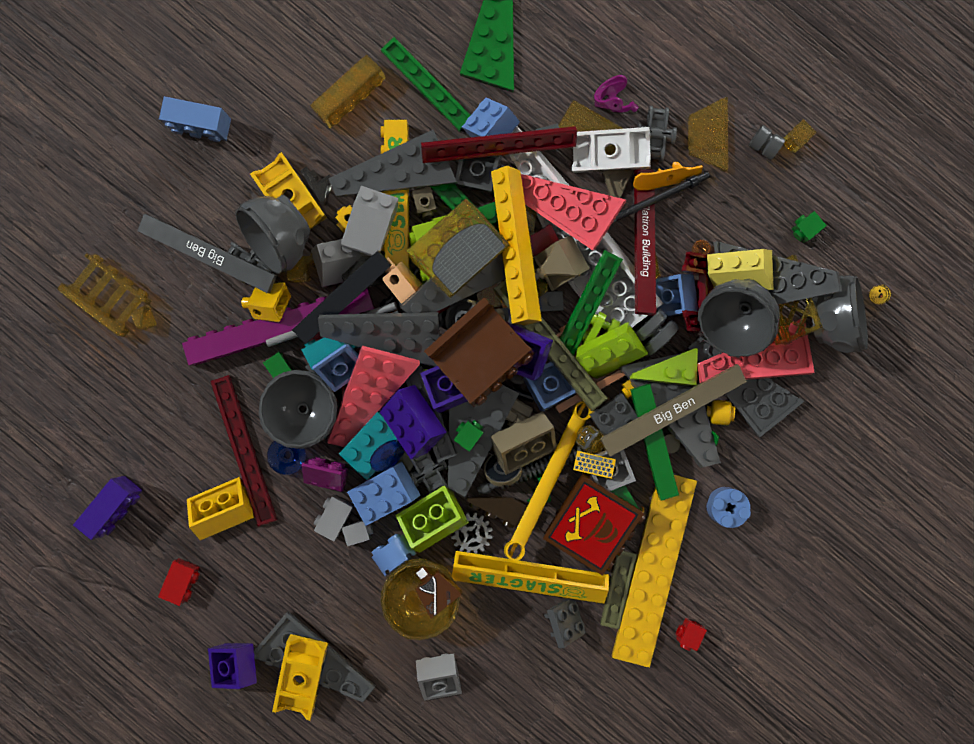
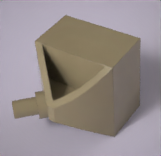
M571 235L558 240L533 257L538 266L535 272L536 280L545 278L551 291L566 285L590 269Z

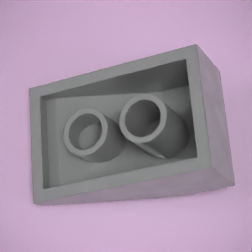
M361 186L354 201L341 246L370 256L378 250L381 252L398 211V198Z

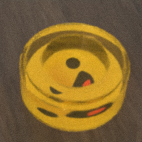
M878 285L870 290L869 297L875 304H884L889 301L891 292L885 285Z

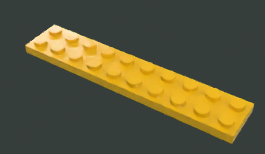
M674 475L679 493L678 496L660 501L656 486L654 487L620 628L618 629L611 655L614 659L649 668L697 484L696 480Z

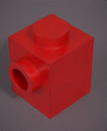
M685 618L683 624L677 628L676 639L680 643V647L690 651L693 649L698 651L707 629Z

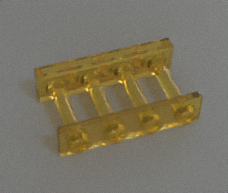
M86 253L84 257L90 260V263L73 284L61 283L57 290L114 334L125 337L129 332L124 328L126 326L125 322L142 301L150 304L152 300L148 298L149 294L141 288L136 289L133 286L134 282L129 278L119 276V271L116 268L102 263L104 259L99 255ZM99 267L105 274L89 295L84 297L79 293L81 291L80 287L94 269ZM111 278H113L121 285L103 307H97L94 304L96 302L95 299ZM129 290L135 295V298L121 316L114 320L109 316L111 314L110 311L125 291Z

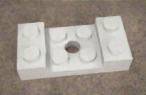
M649 127L577 132L576 147H573L572 171L574 173L617 169H651ZM608 145L616 147L614 154H606L605 149Z

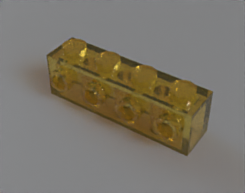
M366 54L318 97L310 107L330 129L338 124L341 118L348 112H351L361 100L365 99L373 89L380 86L386 77L382 69Z

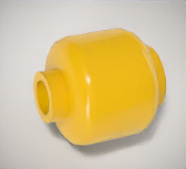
M713 400L711 406H707V416L710 417L712 424L729 425L731 421H734L735 406H732L730 401Z

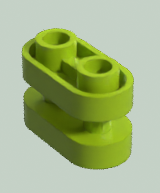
M599 311L598 314L593 316L590 322L591 326L589 330H586L582 338V345L597 338L596 336L601 327L606 329L605 333L619 327L620 321L613 318L609 323L605 321L607 315Z

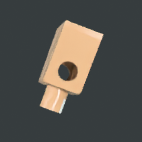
M387 257L386 259L392 265L385 271L387 274L382 280L402 304L419 289L422 282L403 262H399L395 266Z

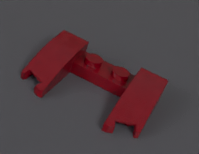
M686 252L682 271L699 276L697 286L699 289L698 308L700 309L702 301L714 289L708 275L707 255ZM682 311L687 331L703 334L698 321V312Z

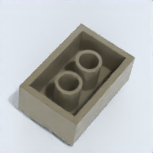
M543 411L491 436L495 458L505 475L554 452L557 447L554 427Z

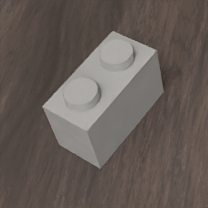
M336 495L326 499L323 508H325L323 514H319L314 521V525H316L314 531L333 542L338 538L342 527L354 508L353 504Z

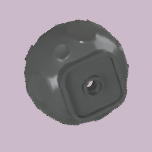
M281 195L278 198L260 196L240 204L235 211L236 221L254 253L273 272L280 274L281 272L290 271L303 256L305 243L309 239L310 228L304 217L285 195Z
M841 275L842 292L810 298L814 335L819 344L825 343L837 351L844 353L862 352V350H867L868 331L861 285L857 276Z
M734 279L715 286L707 295L698 310V321L701 331L710 344L719 351L728 354V356L740 358V356H751L762 352L774 341L779 330L780 309L768 289L762 287L757 281L752 279Z
M301 370L287 371L274 377L262 393L259 404L260 424L264 432L272 440L285 447L303 449L322 441L332 431L339 405L334 391L317 373ZM302 405L306 406L307 408L306 412L304 413L301 411Z

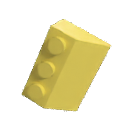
M757 249L707 254L708 275L714 288L719 284L734 279H752L757 281L762 287L774 290L772 250Z

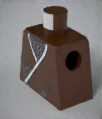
M423 566L415 573L421 581L415 590L431 619L462 595V590L439 569L430 574L426 567Z

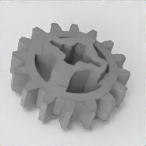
M467 512V520L475 522L470 525L466 524L456 530L451 539L457 540L454 546L460 545L461 552L467 549V553L473 550L477 554V549L479 548L481 551H484V544L490 545L487 539H492L493 537L491 534H488V532L492 531V527H487L490 522L489 520L483 521L484 515L478 518L477 512H474L473 516H470L469 512ZM481 525L485 530V536L479 531ZM476 527V536L472 535L468 539V530L472 531ZM459 530L464 533L463 541L459 537ZM471 542H478V543H479V544L474 545V546H470V545H469Z

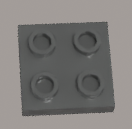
M622 393L589 414L603 436L637 418L636 413Z
M566 598L544 614L545 618L550 619L553 629L550 635L556 638L558 648L567 647L586 633L576 599Z

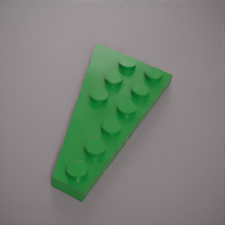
M483 0L460 76L514 93L513 0Z

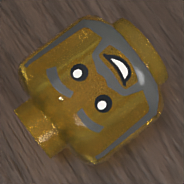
M588 425L578 430L576 443L586 453H599L604 448L600 440L604 434L594 426Z

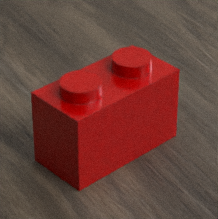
M180 558L174 560L158 598L178 606L188 602L192 595V591H190L192 584L197 582L200 575L198 573L199 566Z

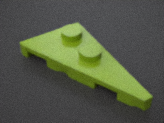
M694 348L632 373L630 379L696 386L698 349Z

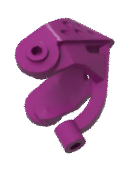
M617 75L606 80L598 87L594 94L595 107L604 108L611 112H627L629 110L636 112L639 108L633 101L629 105L623 106L622 99L616 97L627 85V78L624 75Z

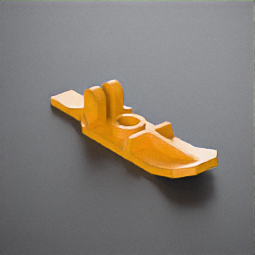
M673 162L671 169L661 170L659 168L657 172L638 174L634 178L633 186L637 190H651L677 184L692 175L697 176L701 174L703 166L683 167L679 162Z

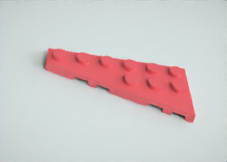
M521 174L525 205L594 251L627 201L626 199Z
M805 317L780 328L774 341L762 352L751 356H740V358L722 353L698 363L700 383L735 364L740 366L746 380L815 373Z
M362 346L338 409L335 424L329 433L327 443L345 447L417 369L420 361Z

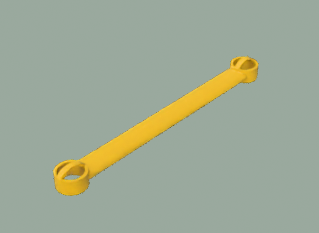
M583 401L573 406L572 416L511 541L507 542L504 547V554L510 560L518 561L524 556V547L586 420L590 418L589 414L593 412L588 408V415L585 418L580 417L583 409L587 406ZM582 403L577 413V407ZM513 544V546H512V548H511V550H510V552H509V554H508V549H509L510 545ZM520 545L521 552L519 556L512 558L514 550Z

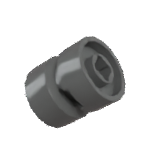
M762 125L748 146L755 151L762 150V155L772 160L786 139L777 133L772 135V130Z

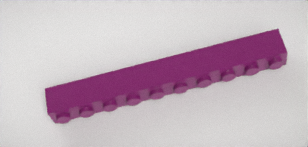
M367 287L339 314H361L375 309L369 288ZM327 296L316 299V302L309 304V302L298 304L296 309L286 308L280 322L248 319L243 321V325L240 326L233 324L225 326L224 330L217 332V330L206 332L204 337H189L187 342L182 343L188 365H199L267 344V339L292 331Z

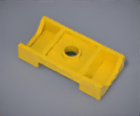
M282 152L262 170L250 173L265 196L278 198L285 191L291 190L293 197L290 201L304 217L310 229L327 218Z
M290 634L285 646L272 712L277 713L285 709L302 713L306 720H311L315 708L322 666L328 647L327 642ZM298 675L302 676L304 678V682L299 683L295 680L294 677Z

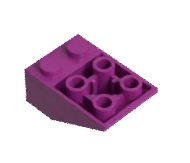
M315 457L302 463L304 483L340 492L344 491L349 468L345 467V463L337 461L327 463V459Z

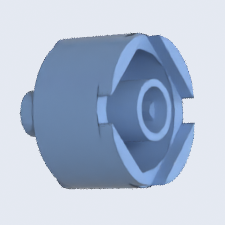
M720 487L709 496L706 506L707 512L712 520L724 527H738L751 515L750 502L746 495L739 490L730 487ZM727 504H731L729 511L725 510L728 507Z
M404 534L393 535L387 540L389 544L386 546L380 545L371 552L373 554L372 559L385 577L390 574L389 572L395 571L410 560V554L412 556L417 554L415 550L411 549Z

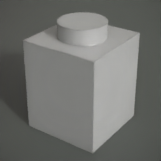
M363 520L342 527L347 546L370 540L371 534H373L372 525L365 526Z

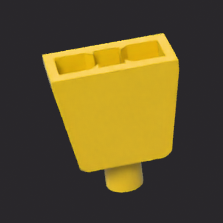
M285 282L275 283L270 293L255 287L250 297L242 298L241 305L244 309H249L254 319L280 322L291 295Z

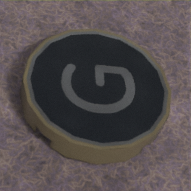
M495 454L488 457L484 465L487 480L499 487L514 484L519 480L523 471L521 467L505 475L495 458Z

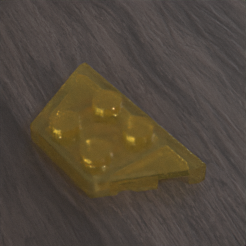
M724 97L688 117L689 155L700 158L703 162L709 165L712 164L723 172L728 171V97Z

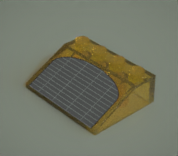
M464 199L406 251L412 262L451 298L509 246V243L472 203Z

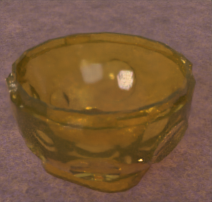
M423 558L408 560L395 569L386 579L381 591L380 602L384 618L394 631L410 640H424L438 636L450 627L459 610L460 598L458 597L432 619L430 618L415 590L421 583L415 573L425 566L430 574L439 569L454 583L455 581L451 573L444 566Z

